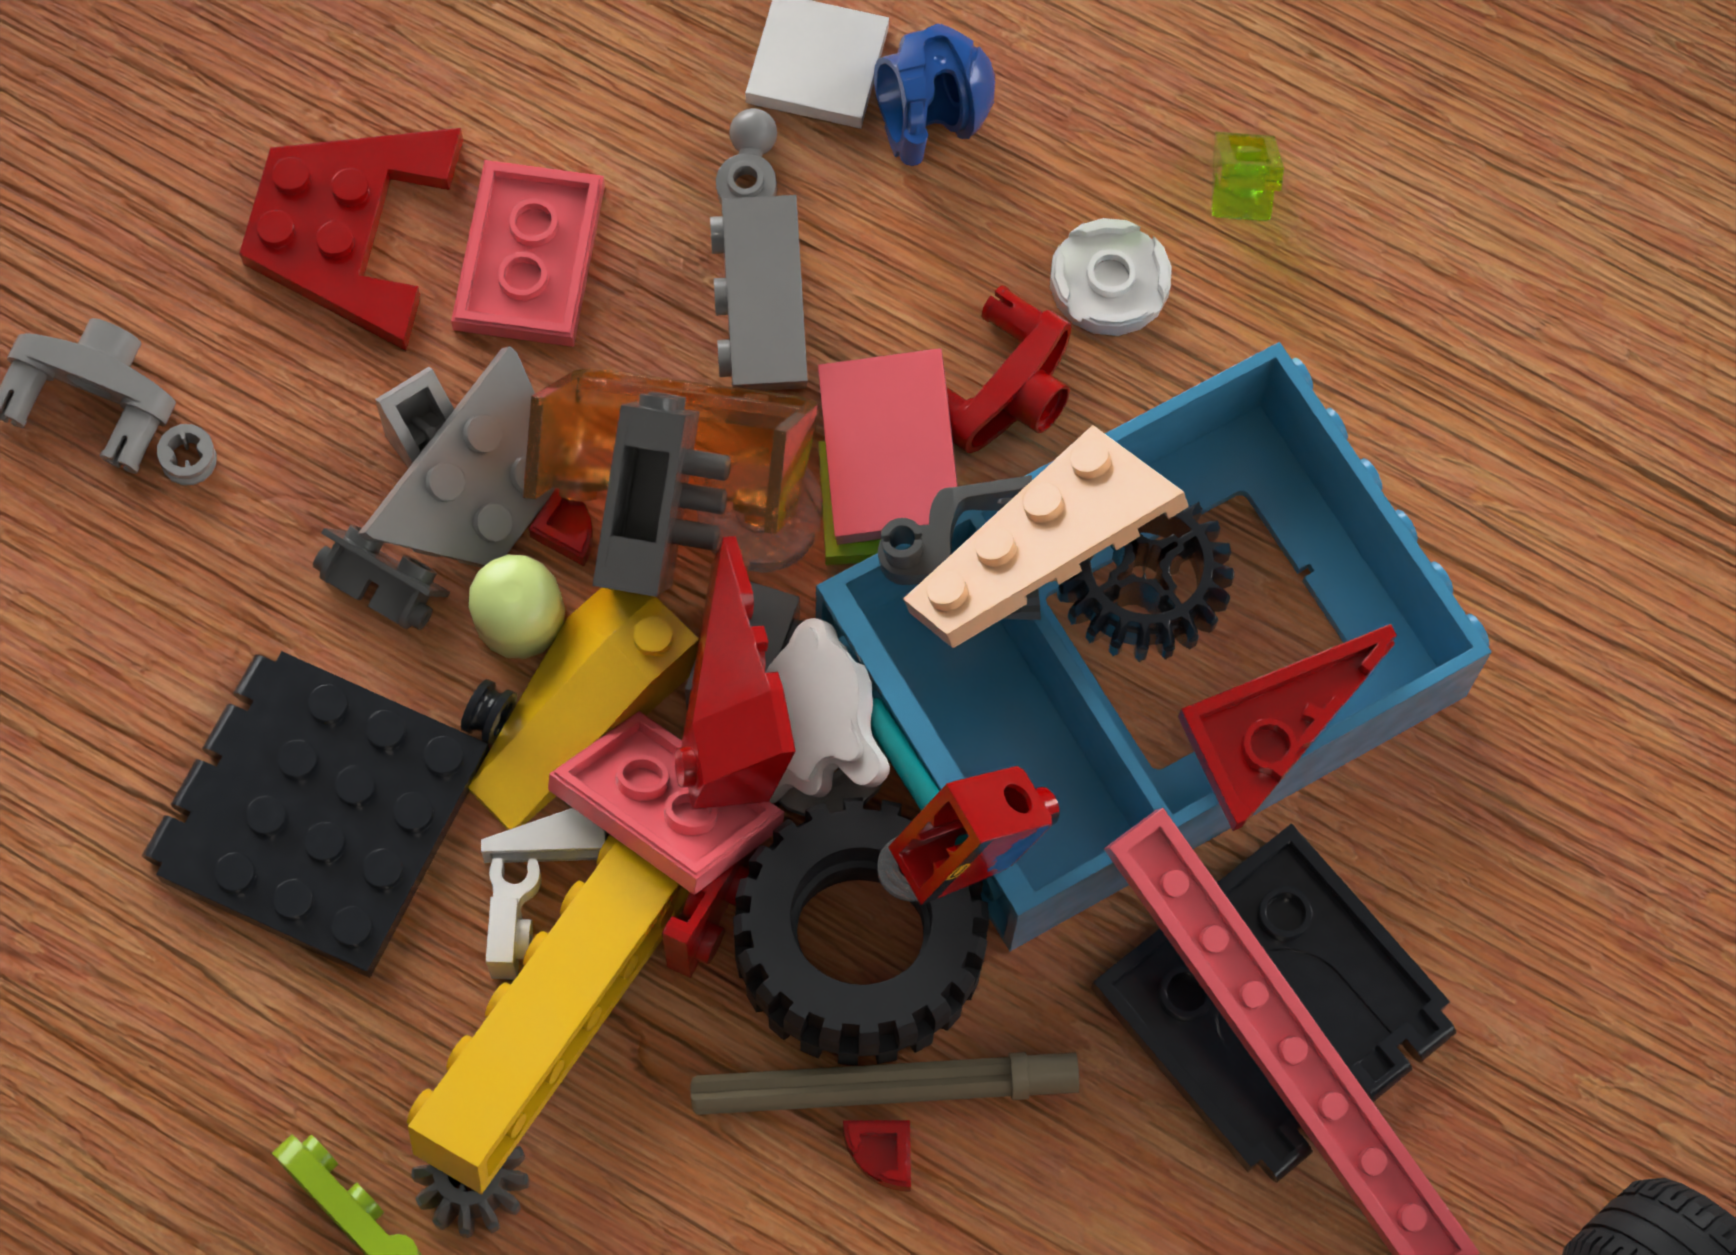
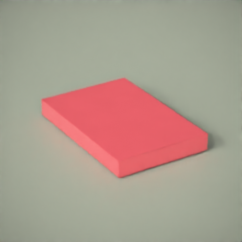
M484 160L451 319L454 331L574 347L605 188L604 176Z
M938 348L818 365L834 533L837 545L881 539V531L884 526L897 518H908L915 521L918 525H929L930 509L937 493L944 488L958 487L942 349Z
M638 711L549 773L548 790L695 895L773 835V830L783 823L785 812L770 801L692 810L689 788H681L679 786L675 771L676 748L682 747V740Z

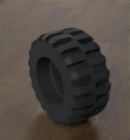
M863 797L843 798V811L829 813L824 802L805 809V822L796 826L792 820L787 819L773 830V843L769 848L759 845L749 860V874L747 878H742L739 882L735 896L736 911L733 917L734 944L739 978L744 979L746 996L756 1013L763 1011L768 1016L769 1028L783 1040L787 1039L790 1035L801 1041L800 1051L818 1059L822 1050L838 1054V1064L858 1066V1056L875 1055L877 1064L896 1061L898 1051L909 1046L916 1053L932 1044L934 1033L940 1028L948 1031L959 1019L962 1006L966 1000L972 999L979 982L988 943L987 931L989 926L988 902L982 901L981 897L983 882L982 880L921 905L888 848L912 822L901 816V803L883 799L880 811L863 809ZM852 880L877 882L902 894L915 907L922 920L923 942L914 963L896 977L880 983L867 985L844 983L832 979L817 970L804 957L797 935L802 909L816 894L834 884Z

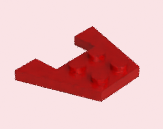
M461 128L271 147L239 252L243 265L406 351L420 302L419 287L366 277L364 275L391 179L449 190L463 143Z

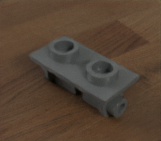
M350 524L347 531L324 528L321 534L335 541L332 549L324 546L314 559L313 568L320 571V579L357 600H362L371 581L379 586L368 607L399 624L402 628L408 629L413 626L418 630L423 629L433 612V608L426 605L430 596H449L450 591L433 582L437 575L436 571L406 555H403L400 562L380 551L384 542L375 543L364 540L359 536L358 533L362 529L361 527Z

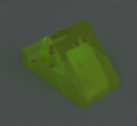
M1215 131L1211 201L1213 216L1267 221L1271 218L1274 191L1282 190L1284 165L1275 136Z

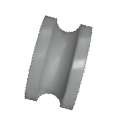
M180 424L170 428L161 436L157 444V457L163 472L172 482L177 484L195 485L203 482L212 474L216 466L217 454L210 435L201 427L193 424ZM189 443L197 444L196 449L201 460L190 466L189 460L185 461V467L177 466L178 461L174 450L183 444L186 450L189 449Z

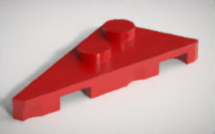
M1391 624L1180 710L1178 719L1232 831L1244 826L1395 645L1394 639L1397 635Z
M778 801L776 803H772L777 807H779L780 805ZM757 848L695 895L689 892L683 909V915L690 918L688 922L671 916L662 932L668 968L691 978L699 961L706 964L712 961L725 933V928L718 924L729 903L736 906L735 896L740 879L747 878L749 874V860Z

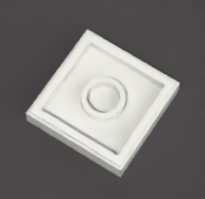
M772 0L745 92L746 103L861 129L874 84V67L876 61L881 58L888 33L889 17L812 0Z

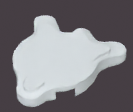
M810 618L798 625L788 645L778 654L765 672L779 673L796 750L770 799L771 803H776L793 787L809 796L824 797L832 788L833 774L838 767L854 783L868 788L880 785L890 772L888 760L872 736L870 723L873 707L872 682L865 665L854 661L847 652V647L839 641L834 627L820 619Z

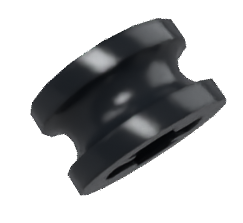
M485 679L471 696L462 716L460 727L461 731L467 734H472L475 730L481 732L482 741L491 745L494 744L515 708L518 696L512 690L499 693L496 690V683Z

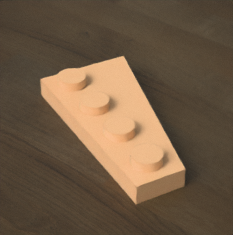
M1092 425L907 594L903 600L911 615L949 646L955 648L1027 604L1026 595L1048 582L1056 581L1060 585L1082 571L1079 565L1081 562L1111 544L1115 550L1120 549L1140 537L1138 528L1164 513L1170 519L1188 508L1189 505L1185 493Z

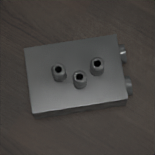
M648 391V394L640 393L639 401L621 405L593 586L657 597L672 586L679 545L711 551L718 547L720 528L717 525L683 520L684 509L721 515L726 509L728 493L725 489L689 484V477L692 475L725 481L729 478L732 460L728 455L694 450L700 411L684 409L686 397Z

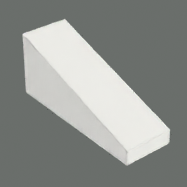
M571 808L481 839V853L484 863H492L494 858H502L504 863L528 862L529 859H536L537 862L597 860L599 851L607 839V832L577 810Z

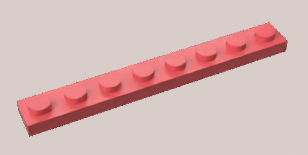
M1156 809L1104 848L1105 852L1391 1254H1480L1165 809Z

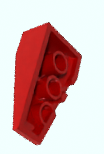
M736 536L722 538L711 565L682 747L676 748L675 751L677 781L681 788H689L692 810L769 802L796 752L784 689L779 673H765V651L768 649L769 641L764 625L751 627L749 623L753 616L754 595Z

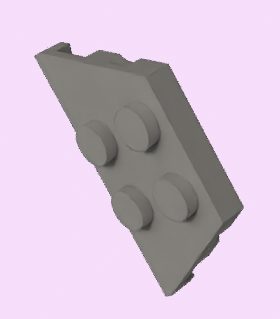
M511 346L502 348L366 522L358 533L364 540L375 543L385 542L413 549V552L429 556H443L456 559L459 563L483 568L493 559L507 555L547 502L559 482L569 472L518 353Z

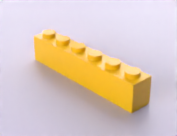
M611 835L602 845L596 861L597 867L585 883L580 880L577 881L566 894L560 908L561 917L549 933L545 931L539 932L530 943L524 955V967L513 983L510 985L504 982L494 992L486 1007V1020L473 1037L465 1035L456 1044L447 1061L446 1070L448 1072L434 1091L430 1088L425 1089L417 1097L409 1111L407 1124L413 1155L481 1195L663 939L662 932L671 916L678 918L684 909L689 891Z

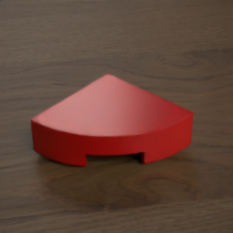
M561 480L530 526V538L585 566L593 544L591 517L578 491L566 481Z
M843 1120L845 1144L856 1166L868 1178L884 1187L910 1192V1120Z

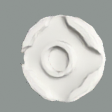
M1102 218L1079 225L1069 233V237L1061 245L1059 244L1052 258L1050 289L1057 308L1072 324L1093 334L1120 336L1141 330L1158 317L1169 296L1172 266L1164 246L1154 236L1151 239L1147 234L1141 232L1140 226L1127 220Z

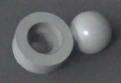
M750 108L743 110L734 117L729 129L730 140L735 149L739 151V154L727 159L719 168L716 176V189L721 205L724 198L777 196L775 172L770 163L762 158L763 154L771 150L776 142V123L767 112L761 109ZM742 175H751L757 179L756 183L747 189L740 188L735 184L736 180Z

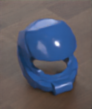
M935 24L925 30L904 35L901 38L898 52L879 58L874 67L875 93L885 122V131L894 156L900 157L901 161L909 166H916L923 161L928 139L926 126L934 123L942 124L949 131L955 132L958 138L969 139L982 127L994 104L995 73L990 59L980 46H974L973 40L943 24Z

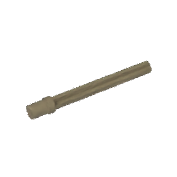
M1026 1052L1009 1053L1008 1057L697 1075L692 1078L690 1085L691 1105L694 1113L702 1115L1011 1096L1012 1100L1029 1099V1096L1079 1093V1068L1076 1052L1027 1055Z

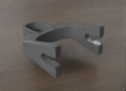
M1032 475L944 488L937 493L932 502L929 525H918L915 521L908 518H897L888 522L881 531V541L878 546L879 563L885 577L899 585L920 584L952 554V538L955 524L964 511H999L1032 481ZM901 544L912 545L911 547L905 550L895 549L897 546ZM1039 589L1026 595L1027 604L1003 619L1041 620Z

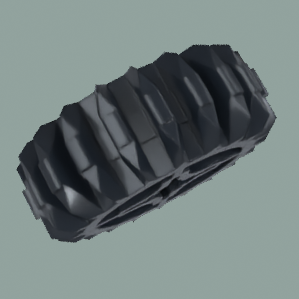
M1200 502L1190 505L1185 511H1181L1170 519L1164 513L1138 528L1140 537L1118 550H1115L1111 544L1110 546L1114 551L1112 560L1117 568L1109 573L1108 581L1098 586L1091 568L1093 556L1079 564L1082 570L1080 573L1058 586L1057 596L1060 602L1074 603L1068 612V620L1071 625L1091 621L1085 636L1089 644L1098 641L1105 634L1111 637L1109 653H1111L1112 657L1118 655L1122 651L1123 643L1135 645L1134 656L1138 662L1146 659L1149 645H1156L1159 654L1166 660L1173 656L1175 639L1190 650L1197 645L1199 639L1198 630L1210 633L1216 628L1218 617L1215 612H1222L1227 609L1230 595L1224 588L1232 585L1235 572L1233 568L1223 565L1229 561L1231 555L1230 543L1214 542L1221 529L1218 525V520L1203 524L1198 523L1203 510ZM1141 533L1158 535L1164 539L1151 540L1144 537ZM1189 559L1196 575L1197 589L1182 604L1175 595L1177 585L1173 581L1172 576L1176 575L1180 565ZM1143 566L1144 573L1148 567L1156 572V576L1154 579H1146L1144 573L1142 578L1137 577L1134 573L1132 574L1133 568ZM1138 605L1145 608L1150 614L1136 613L1122 607Z

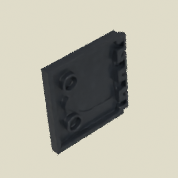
M281 651L276 662L256 654L233 692L237 699L250 705L249 710L246 711L235 705L227 704L202 747L206 754L219 760L217 767L196 759L170 804L175 810L189 817L184 823L164 815L145 848L142 857L160 867L156 875L162 883L371 978L469 793L468 786L490 750L489 745L484 741Z
M1292 823L1217 882L1372 1102L1376 1101L1412 1071L1410 1062L1398 1047L1402 1045L1415 1060L1422 1062L1456 1034L1454 1025L1442 1012L1450 1003L1447 997ZM1158 929L1093 981L1091 989L1247 1172L1258 1164L1267 1176L1277 1183L1313 1153L1309 1143L1298 1131L1302 1128L1161 929Z

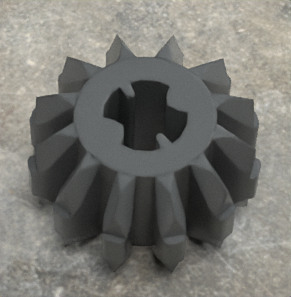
M516 1146L482 1195L474 1190L468 1192L464 1184L432 1165L414 1167L412 1169L414 1182L428 1186L416 1196V1202L421 1210L438 1207L434 1213L433 1223L440 1230L448 1227L458 1216L460 1235L463 1238H470L474 1232L475 1218L482 1217L489 1232L494 1233L500 1229L499 1221L494 1213L498 1207L513 1215H517L521 1209L519 1201L507 1191H521L529 1187L530 1180L528 1175L521 1171L513 1170L525 1160V1154L520 1146Z

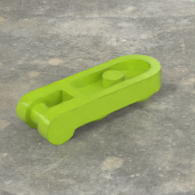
M291 1134L271 1153L288 1174L364 1255H422L414 1241L408 1236L402 1234L389 1236L381 1228L376 1220L384 1211L358 1183H355L347 1191L330 1174L339 1164L314 1136L310 1135L301 1143Z

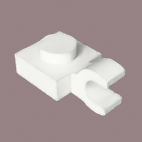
M494 858L491 863L489 875L493 887V897L490 898L486 964L491 979L515 980L518 976L519 959H524V955L533 940V922L531 919H522L521 908L526 901L537 894L541 886V872L536 859L528 860V874L518 884H511L503 879L505 867L502 858Z

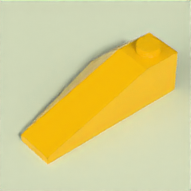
M601 587L567 617L468 786L469 791L507 830L526 824L556 797V795L548 790L549 773L638 711L644 715L650 713L689 678L697 656L699 638L657 597Z

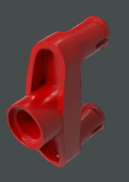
M1004 285L995 290V296L1000 300L998 301L990 296L984 304L981 317L983 320L991 322L1020 341L1021 344L974 398L966 400L947 387L953 444L967 453L981 450L1005 432L1017 420L1036 433H1043L1060 416L1070 394L1069 387L1052 375L1067 348L1071 335V323L1051 310L1040 311L1012 293Z

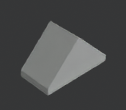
M427 367L375 399L385 437L408 468L454 410L436 374L430 367Z

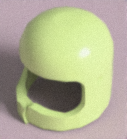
M508 554L491 560L477 572L470 586L468 608L479 638L491 651L506 658L526 659L543 653L551 646L564 624L565 606L556 578L542 562L529 556Z

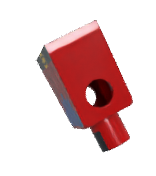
M1018 766L947 783L888 848L919 903L923 905L1000 873L1014 865L1051 826L1057 823L1060 814L1059 804L1055 795L1048 788H1035L1025 770ZM964 834L969 835L963 843L955 845L957 837Z

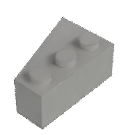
M797 195L722 199V216L710 217L712 254H724L725 278H714L716 316L728 315L729 339L717 340L719 377H732V392L806 388L808 378Z

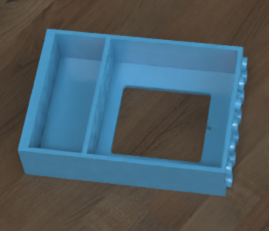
M1280 342L1105 433L1184 491L1189 506L1200 502V506L1203 508L1201 515L1235 496L1246 497L1296 573L1298 574L1307 568L1311 572L1303 578L1302 582L1343 643L1389 624L1392 625L1397 635L1394 639L1395 645L1253 815L1467 696L1491 654L1489 638L1485 628L1474 615L1465 614L1453 596V585L1447 572L1439 563L1429 561L1417 543V532L1410 518L1402 510H1394L1382 492L1381 478L1375 467L1365 458L1360 460L1347 441V430L1338 413L1332 408L1325 409L1313 391V381L1306 366L1298 358L1291 359ZM1052 462L1036 469L1035 471L1025 476L1032 475L1033 480ZM964 511L955 524L951 552L956 551L998 511ZM1141 533L1144 537L1151 540L1161 537L1150 533ZM901 544L897 546L895 549L905 550L911 547L912 545ZM1111 546L1106 547L1093 556L1091 560L1092 572L1113 562L1112 556L1114 551ZM878 553L816 585V619L830 623L834 627L839 641L847 647V652L854 661L865 665L872 682L873 699L881 698L939 790L947 783L1018 766L1025 770L1035 788L1046 787L1055 795L1060 810L1057 823L1051 826L1014 865L982 880V901L988 902L989 919L1009 951L1016 949L1127 887L1129 884L1104 848L1156 809H1165L1192 849L1231 828L1195 752L1163 769L1157 770L1151 767L1047 604V597L1058 591L1059 584L1056 581L1048 582L1038 588L1041 620L1001 619L955 648L949 646L909 613L903 598L917 585H899L887 579L881 570Z

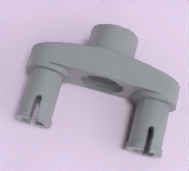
M91 318L78 344L38 334L26 333L17 336L7 356V360L11 365L0 385V420L7 423L11 419L10 423L12 425L24 428L45 381H53L54 378L120 404L124 410L105 449L101 451L100 458L117 468H120L121 464H123L125 471L137 474L140 468L139 465L158 426H166L176 401L153 381L131 368L141 346V341L137 337L110 322Z

